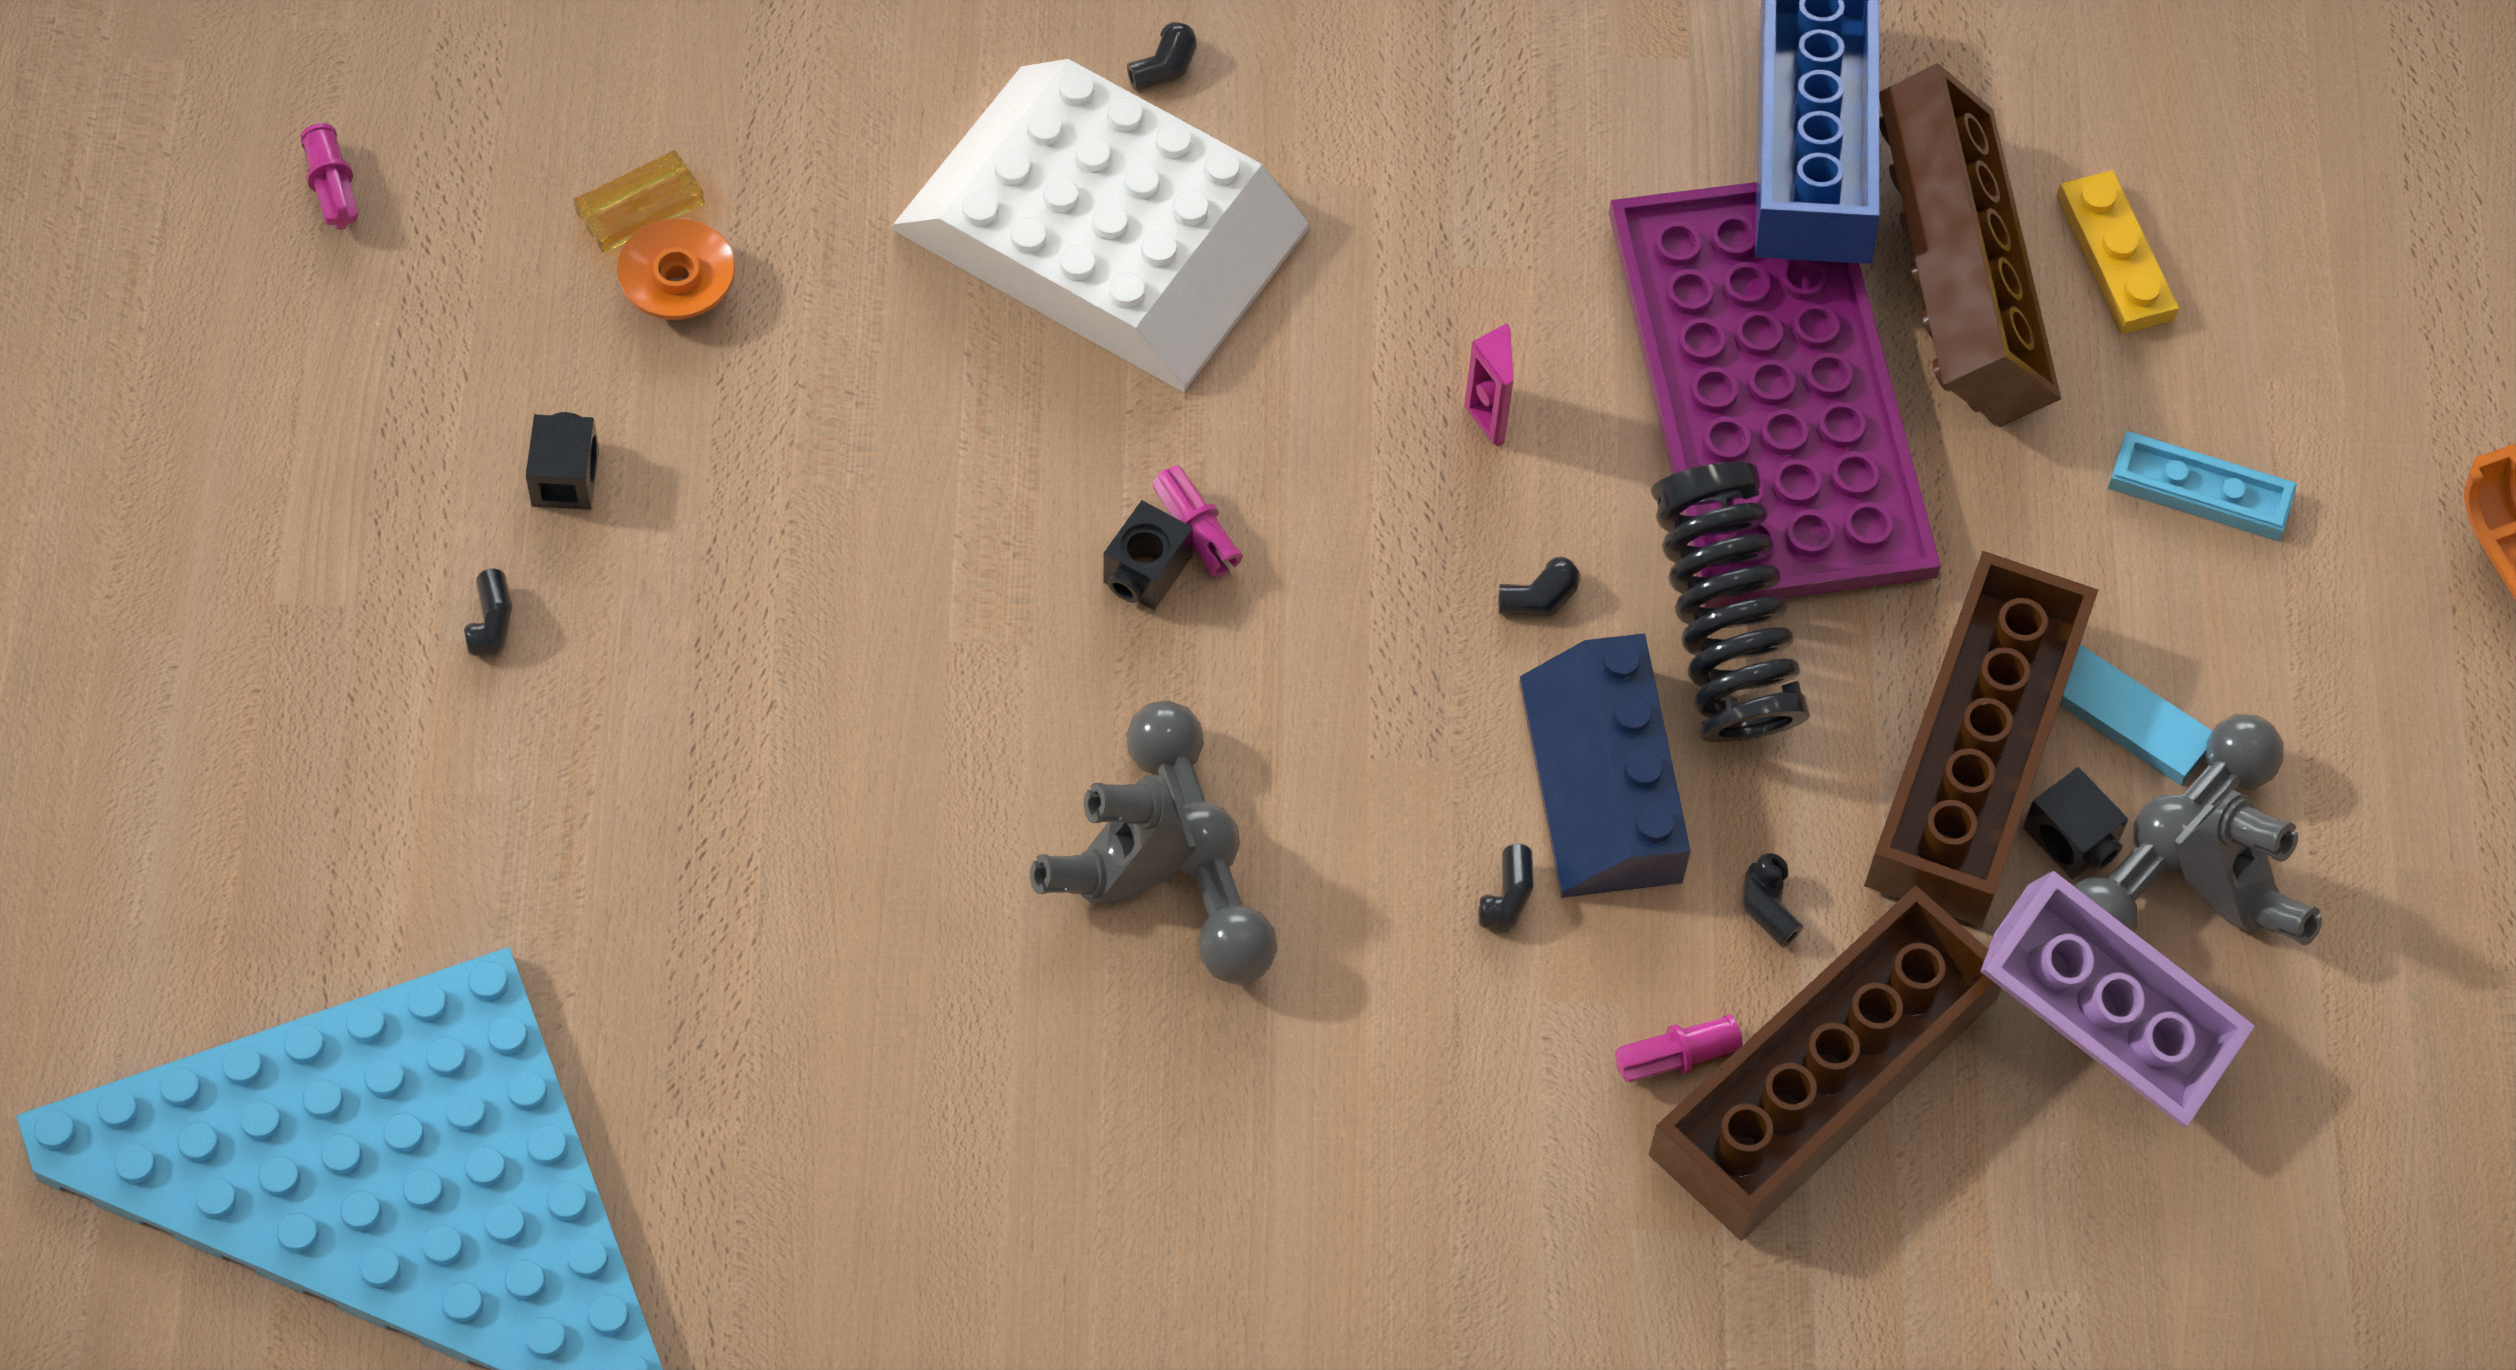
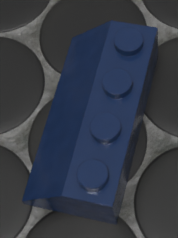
M1645 633L1584 640L1521 675L1519 684L1561 898L1683 883L1691 849Z

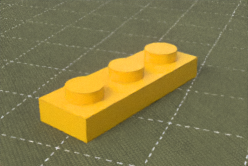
M2110 170L2060 183L2056 197L2121 335L2175 321L2179 310L2177 302L2114 171Z

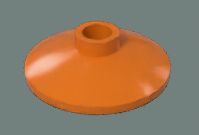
M669 218L646 225L629 238L619 255L617 274L622 292L637 309L653 317L681 320L701 315L714 308L724 299L734 280L735 263L730 245L717 230L697 220ZM676 276H682L686 278L681 281H669L671 278Z

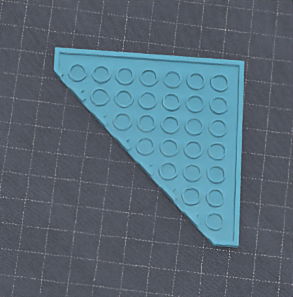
M510 947L16 1115L33 1173L39 1182L60 1191L62 1188L93 1200L95 1206L140 1225L143 1222L173 1234L176 1240L220 1259H223V1257L232 1259L255 1269L258 1275L302 1294L305 1291L337 1304L338 1308L342 1311L386 1329L389 1326L419 1339L422 1345L467 1364L471 1361L490 1370H663Z

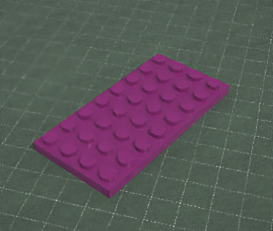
M1757 182L1611 200L1609 217L1671 474L1699 466L1725 462L1751 463L1756 465L1761 481L1760 495L1748 499H1735L1733 503L1734 505L1741 503L1762 504L1767 510V519L1761 525L1748 530L1724 535L1700 536L1688 544L1695 547H1704L1737 536L1766 534L1774 543L1773 551L1767 556L1745 563L1707 567L1696 573V576L1711 578L1740 568L1756 565H1773L1779 570L1781 578L1776 585L1768 589L1738 596L1713 598L1704 603L1703 607H1724L1732 603L1765 596H1779L1785 599L1937 578L1941 564L1860 263L1755 257ZM1720 502L1692 505L1681 512V515L1697 516L1722 508V504Z

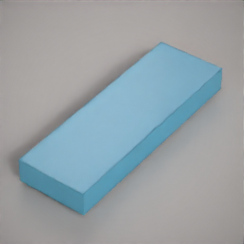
M2126 430L2108 489L2280 541L2298 483Z
M2079 646L2060 705L2181 786L2206 755V742L2212 730L2084 646Z

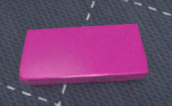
M1504 324L1473 341L1464 407L1490 441L1496 444L1497 447L1505 443L1514 382L1511 332L1508 324Z

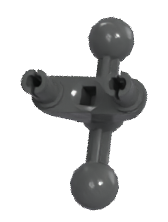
M1170 700L1149 703L1133 715L1126 737L1129 755L1142 771L1152 775L1144 776L1136 784L1093 783L1091 785L1092 790H1087L1084 797L1085 815L1091 823H1108L1081 855H1038V861H1033L1030 869L1032 888L1037 894H1081L1090 903H1115L1136 895L1160 882H1169L1176 872L1196 879L1209 916L1198 938L1199 955L1202 963L1213 977L1236 985L1255 981L1271 968L1277 953L1275 929L1261 912L1243 906L1229 869L1233 865L1240 847L1238 826L1224 808L1205 801L1193 767L1204 745L1201 723L1188 707Z
M2234 714L2218 723L2206 742V762L2208 767L2182 796L2161 795L2142 807L2133 823V843L2135 848L2108 878L2088 877L2075 884L2074 887L2134 932L2137 928V905L2135 901L2162 871H2183L2186 883L2194 886L2214 910L2228 923L2249 932L2265 928L2296 940L2304 946L2310 944L2318 935L2322 925V917L2318 915L2320 911L2312 905H2305L2279 893L2267 856L2269 855L2273 859L2282 862L2292 855L2298 843V832L2295 831L2296 826L2289 821H2282L2262 813V811L2255 809L2249 796L2234 791L2235 789L2255 790L2273 780L2283 763L2284 742L2274 725L2258 715Z

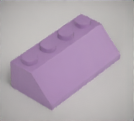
M2055 871L2028 884L1994 933L1980 971L2182 1128L2189 1125L2255 1027Z

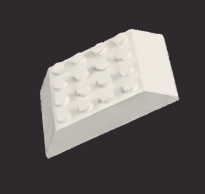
M1070 59L1021 66L893 224V231L1183 393L1188 389L1309 230L1308 221L1263 164Z

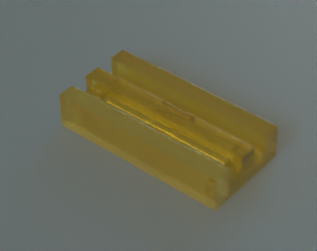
M676 150L573 199L575 212L581 220H585L587 230L591 236L595 235L597 244L603 253L627 242L634 233L646 225L659 220L676 218L705 204L702 188ZM673 175L677 176V178L669 182H666L650 191L646 189ZM628 197L627 202L599 216L597 215V212Z

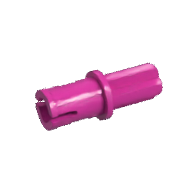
M326 123L314 124L305 128L300 135L301 145L305 150L310 168L306 179L309 188L317 193L324 222L327 225H334L336 230L346 229L347 224L356 222L358 218V211L350 186L353 179L352 169L347 162L343 161L336 137V129Z
M1175 465L1161 471L1153 481V488L1173 517L1193 527L1192 547L1207 567L1209 575L1216 578L1230 572L1217 551L1223 560H1229L1234 568L1242 561L1243 554L1235 547L1217 520L1219 512L1216 506L1206 504L1182 467Z
M1730 1014L1724 1015L1720 1019L1684 1029L1677 1024L1668 1026L1666 1034L1620 1046L1615 1051L1617 1070L1625 1082L1629 1083L1673 1070L1686 1074L1691 1072L1692 1065L1729 1054L1733 1055L1743 1045L1741 1032L1736 1020Z

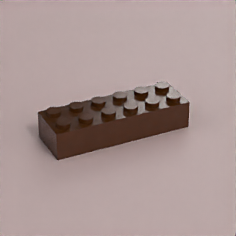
M1936 63L1879 92L1883 116L1879 117V128L1885 141L1890 146L1894 162L1889 166V173L1894 186L1901 194L1904 211L1900 213V222L1906 236L1912 243L1915 260L1911 261V271L1917 285L1923 292L1926 309L1922 310V321L1927 333L1934 341L1937 358L1933 360L1934 374L1945 391H1952L1966 401L1974 412L1982 413L2001 427L2062 398L1994 111L1940 64Z
M1982 551L1864 884L1865 887L1901 899L1916 885L1951 917L1983 927L2099 591L2098 589Z
M1915 885L1656 1125L1649 1156L1742 1242L1998 999L2002 988L1980 972L1988 949Z

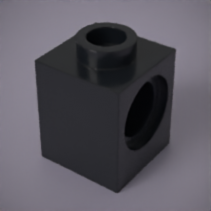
M559 412L554 415L534 414L526 468V481L532 507L591 510L599 455L594 418L581 417L570 412Z
M1141 500L1103 553V583L1107 584L1111 591L1119 598L1130 603L1138 601L1155 610L1192 558L1193 527ZM1139 556H1150L1156 560L1151 563H1140L1133 559Z
M2077 767L2032 801L2022 828L2073 880L2090 866L2095 871H2099L2116 858L2123 848L2119 841L2129 819Z

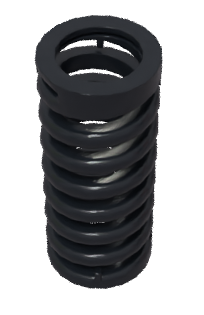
M1745 462L1716 463L1687 469L1661 479L1651 488V495L1658 505L1656 513L1657 522L1662 529L1669 532L1664 538L1662 549L1666 558L1675 563L1670 570L1668 578L1672 588L1682 594L1676 602L1675 612L1681 622L1688 624L1684 629L1681 641L1684 649L1695 656L1691 660L1687 671L1691 681L1702 687L1697 691L1694 705L1701 715L1710 718L1702 722L1703 726L1700 730L1701 738L1709 742H1731L1767 736L1798 726L1810 717L1806 696L1801 693L1798 681L1782 685L1783 692L1748 701L1738 702L1737 698L1733 697L1725 698V701L1720 700L1738 690L1761 688L1793 680L1800 673L1799 664L1794 659L1787 658L1760 662L1736 670L1714 669L1730 659L1755 657L1778 652L1789 647L1794 640L1793 633L1785 627L1756 630L1728 639L1707 638L1723 628L1749 626L1777 619L1785 614L1787 610L1786 602L1779 596L1747 599L1718 609L1700 607L1713 598L1738 596L1768 589L1776 585L1781 578L1779 570L1773 565H1756L1740 568L1711 578L1693 576L1707 567L1745 563L1767 556L1773 551V540L1766 534L1737 536L1704 547L1687 545L1700 536H1716L1748 530L1761 525L1767 519V510L1762 504L1741 503L1734 505L1733 503L1735 499H1748L1760 495L1761 481L1756 465ZM1720 502L1722 504V508L1697 516L1680 514L1692 505ZM1740 723V726L1729 727L1731 725Z

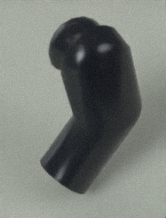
M1180 22L1167 24L1160 33L1162 38L1154 56L1127 63L1128 77L1134 90L1175 80L1186 73L1197 48L1196 35L1189 25Z
M1555 557L1546 564V568L1531 585L1500 584L1498 614L1535 616L1555 614L1577 591L1580 582L1579 570L1570 559Z
M495 568L482 571L476 578L484 622L469 623L464 628L468 653L473 656H479L490 652L491 656H493L505 646L512 612V601L504 572Z
M1512 844L1503 850L1501 897L1486 894L1480 898L1478 923L1481 927L1485 929L1495 927L1499 928L1500 932H1504L1516 926L1534 888L1533 854L1528 846Z
M1766 853L1761 855L1756 863H1752L1745 874L1743 906L1746 913L1783 948L1799 935L1804 926L1781 904L1784 887L1783 880L1789 874L1787 863L1777 854Z

